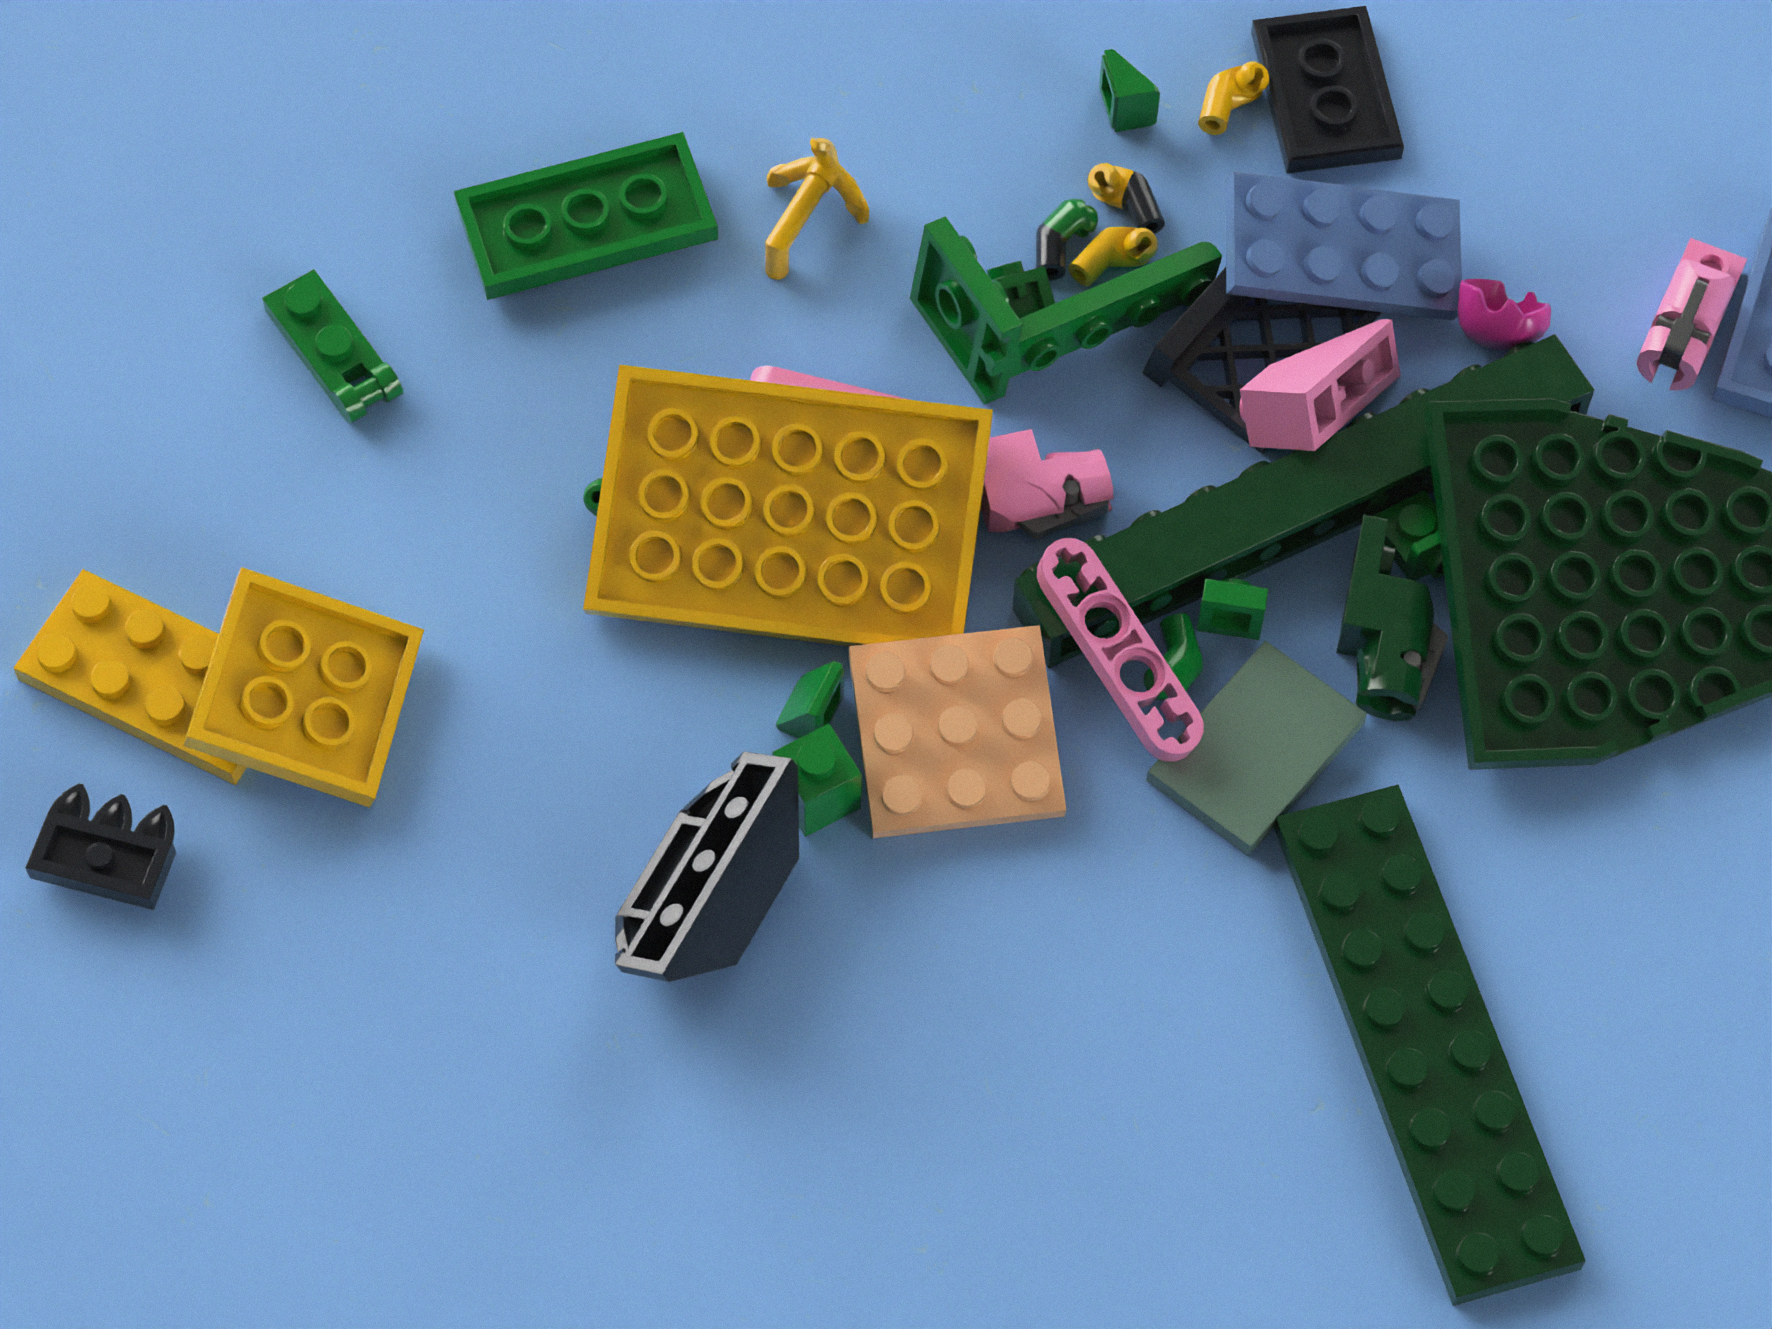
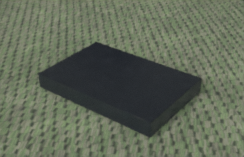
M1366 6L1253 20L1251 35L1258 62L1267 69L1269 74V84L1265 90L1286 174L1402 159L1404 144Z

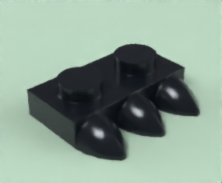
M79 783L63 792L49 809L25 868L30 879L154 910L176 855L173 844L175 835L174 820L168 806L162 805L148 813L138 823L133 832L131 831L132 810L125 795L120 794L109 800L96 812L90 821V800L84 785Z

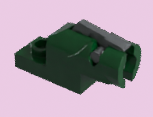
M1363 515L1355 548L1336 653L1357 657L1358 690L1355 703L1360 709L1377 718L1391 721H1408L1423 706L1445 649L1448 636L1433 623L1434 609L1428 586L1410 579L1390 576L1396 546L1384 543L1388 519Z

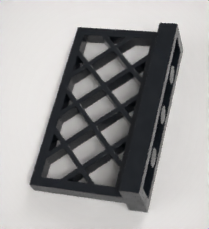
M1225 267L1156 344L1142 373L1159 387H1162L1167 381L1171 382L1249 444L1246 423L1242 420L1239 409L1240 389L1245 385H1238L1234 359L1264 358L1265 367L1267 368L1269 365L1277 362L1276 358L1290 357L1324 343H1315L1311 318L1340 317L1344 335L1377 321L1383 312L1299 302L1294 305H1267V299L1254 297L1256 306H1246L1253 297L1227 294ZM1352 316H1362L1354 325ZM1299 318L1303 343L1274 344L1270 319ZM1234 320H1258L1262 345L1232 346L1229 329L1230 323ZM1219 337L1220 346H1211ZM1223 360L1226 385L1206 386L1188 371L1197 361ZM1253 447V448H1255L1257 451H1259L1261 454H1262V453L1264 452V450L1266 449V448H1260V447Z

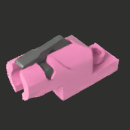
M1690 238L1636 362L1639 372L1646 380L1652 383L1659 365L1662 364L1677 370L1669 390H1684L1694 385L1708 356L1747 258Z
M1032 429L990 438L981 511L988 532H1008L1022 529L1032 538L1039 539L1075 524L1080 525L1096 519L1112 510L1110 500L1114 499L1113 485L1106 459L1100 449L1086 452H1054L1047 454L1045 460H1041Z

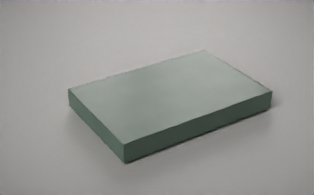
M1264 641L1200 713L1204 722V733L1196 748L1186 758L1176 762L1159 759L1148 771L1147 782L1249 856L1274 828L1277 816L1284 815L1291 809L1365 724L1367 713L1270 643ZM1179 736L1177 738V741L1179 742V744H1182L1181 738Z

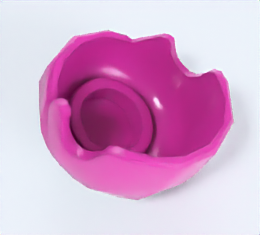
M1464 279L1460 281L1458 298L1459 325L1466 337L1479 346L1493 350H1510L1519 343H1535L1543 337L1549 328L1551 306L1548 303L1537 302L1534 292H1528L1523 301L1516 303L1513 299L1508 298L1505 286L1501 281L1490 279Z

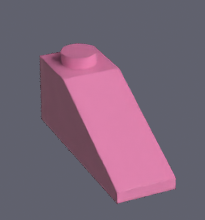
M1380 319L1275 362L1240 389L1239 409L1241 418L1246 423L1249 446L1316 451L1398 379L1401 374L1392 319Z

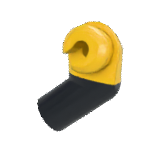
M1101 163L1091 169L1087 182L1096 199L1105 204L1128 211L1135 228H1146L1154 234L1162 230L1165 226L1164 218L1150 185L1142 174L1123 167L1113 166L1109 163Z

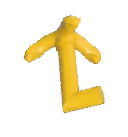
M811 137V151L815 156L801 158L787 164H779L771 168L767 175L769 187L787 186L790 183L804 179L765 241V272L771 279L779 280L788 275L789 248L823 194L829 192L832 186L840 193L845 201V207L854 216L857 223H868L869 207L855 179L839 163L835 145L829 139Z

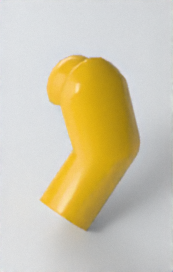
M1251 61L1243 66L1233 67L1216 74L1207 86L1198 120L1200 129L1211 135L1224 133L1228 126L1231 110L1253 102L1267 88L1269 84L1267 69L1261 63Z
M1108 227L1102 230L1068 266L1069 273L1079 284L1090 286L1107 267H1136L1144 265L1157 252V238L1152 231L1146 228Z

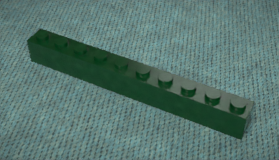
M1556 334L1536 343H1519L1511 348L1501 359L1483 367L1479 364L1471 365L1461 370L1448 383L1430 391L1427 388L1418 389L1407 395L1399 405L1377 415L1374 412H1369L1357 417L1346 429L1335 433L1316 451L1294 450L1291 454L1271 463L1268 461L1257 462L1249 466L1238 478L1219 487L1213 485L1204 486L1188 496L1185 502L1164 512L1159 510L1149 511L1138 517L1130 527L1109 537L1105 535L1094 536L1086 540L1085 543L1095 552L1141 624L1144 625L1201 599L1205 579L1221 581L1223 579L1236 578L1242 580L1361 525L1363 515L1373 516L1423 490L1427 494L1433 492L1434 487L1424 410L1430 401L1554 398L1571 403L1570 411L1586 415L1594 388ZM1062 558L1058 559L1059 563L1053 573L1058 579L1069 576L1079 589V593L1071 603L1074 607H1077L1089 594L1097 592L1098 589L1096 586H1092L1084 594L1076 581L1081 565L1077 561L1066 564ZM1037 562L1025 569L1020 577L1015 579L1012 610L1023 627L1040 625L1045 664L1049 669L1083 652L1042 591L1037 580V566L1039 564ZM1096 607L1090 609L1085 614V624L1092 635L1108 639L1118 633L1119 622L1112 611Z

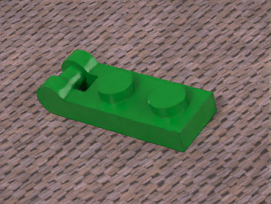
M315 269L262 297L268 316L349 424L367 415L366 408L382 399L388 403L403 394L402 385L389 364L382 361ZM362 376L367 378L354 387L350 384Z

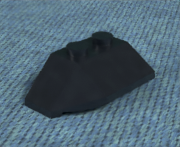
M744 751L731 763V771L710 782L679 811L615 916V942L618 951L615 954V965L621 972L671 982L737 965L799 859L798 766L791 758Z

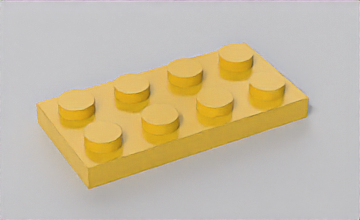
M82 569L13 669L18 680L233 785L237 784L247 769L245 766L183 746L218 633Z

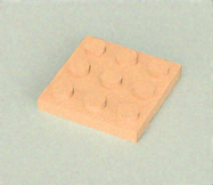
M1040 625L849 646V661L872 839L1065 816L1066 803Z

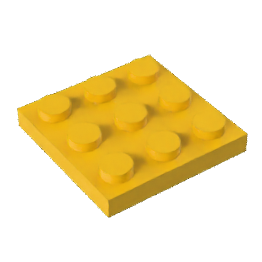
M241 567L234 583L183 746L370 808L377 795L424 629Z

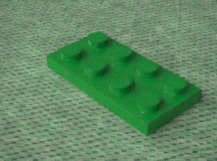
M684 132L454 191L456 207L487 300L718 240V225Z

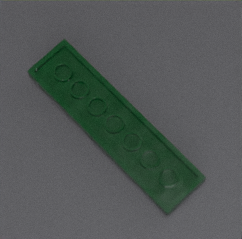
M1399 784L1277 816L1274 826L1275 833L1452 1306L1581 1270L1586 1261Z

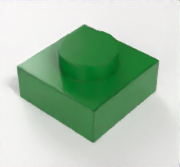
M1228 578L1221 581L1205 579L1197 631L1259 640L1266 609L1268 588L1252 586L1249 582L1236 578Z

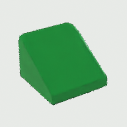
M1114 49L1104 50L1101 61L1099 89L1111 129L1114 128L1115 132L1155 125L1160 100L1158 87Z
M832 661L801 676L776 722V728L791 736L801 738L831 723L844 697L843 664Z

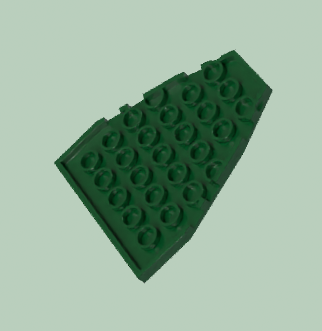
M1554 398L1429 402L1424 410L1469 770L1595 765L1772 696V472L1761 468L1762 459L1740 450L1668 430L1662 436L1627 427L1629 419L1611 414L1605 420L1573 412L1570 411L1571 403Z

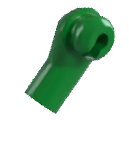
M1186 613L1170 615L1160 622V629L1167 648V652L1163 657L1185 691H1187L1202 672L1203 657L1190 616ZM1150 668L1146 670L1143 677L1146 690H1150L1154 685V675ZM1161 692L1156 700H1165L1168 696L1165 692Z

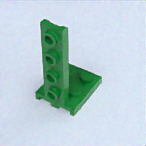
M945 216L924 225L910 300L985 405L1005 396L1009 378L1030 369L1032 371L1043 370L1063 355L1082 347L1084 349L1095 348L1112 334L1131 326L1136 328L1146 326L1153 322L1160 314L1180 305L1191 306L1216 278L1222 254L1212 243L1200 242L1034 313L1018 318L1010 307L1008 296L1002 285L996 280H991L977 261V255L972 243L967 237L959 236Z

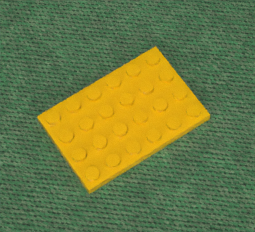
M619 365L583 610L586 614L848 647L964 634L993 410Z

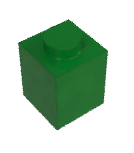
M830 723L772 752V756L791 758L798 766L799 828L805 837L861 809L862 774Z

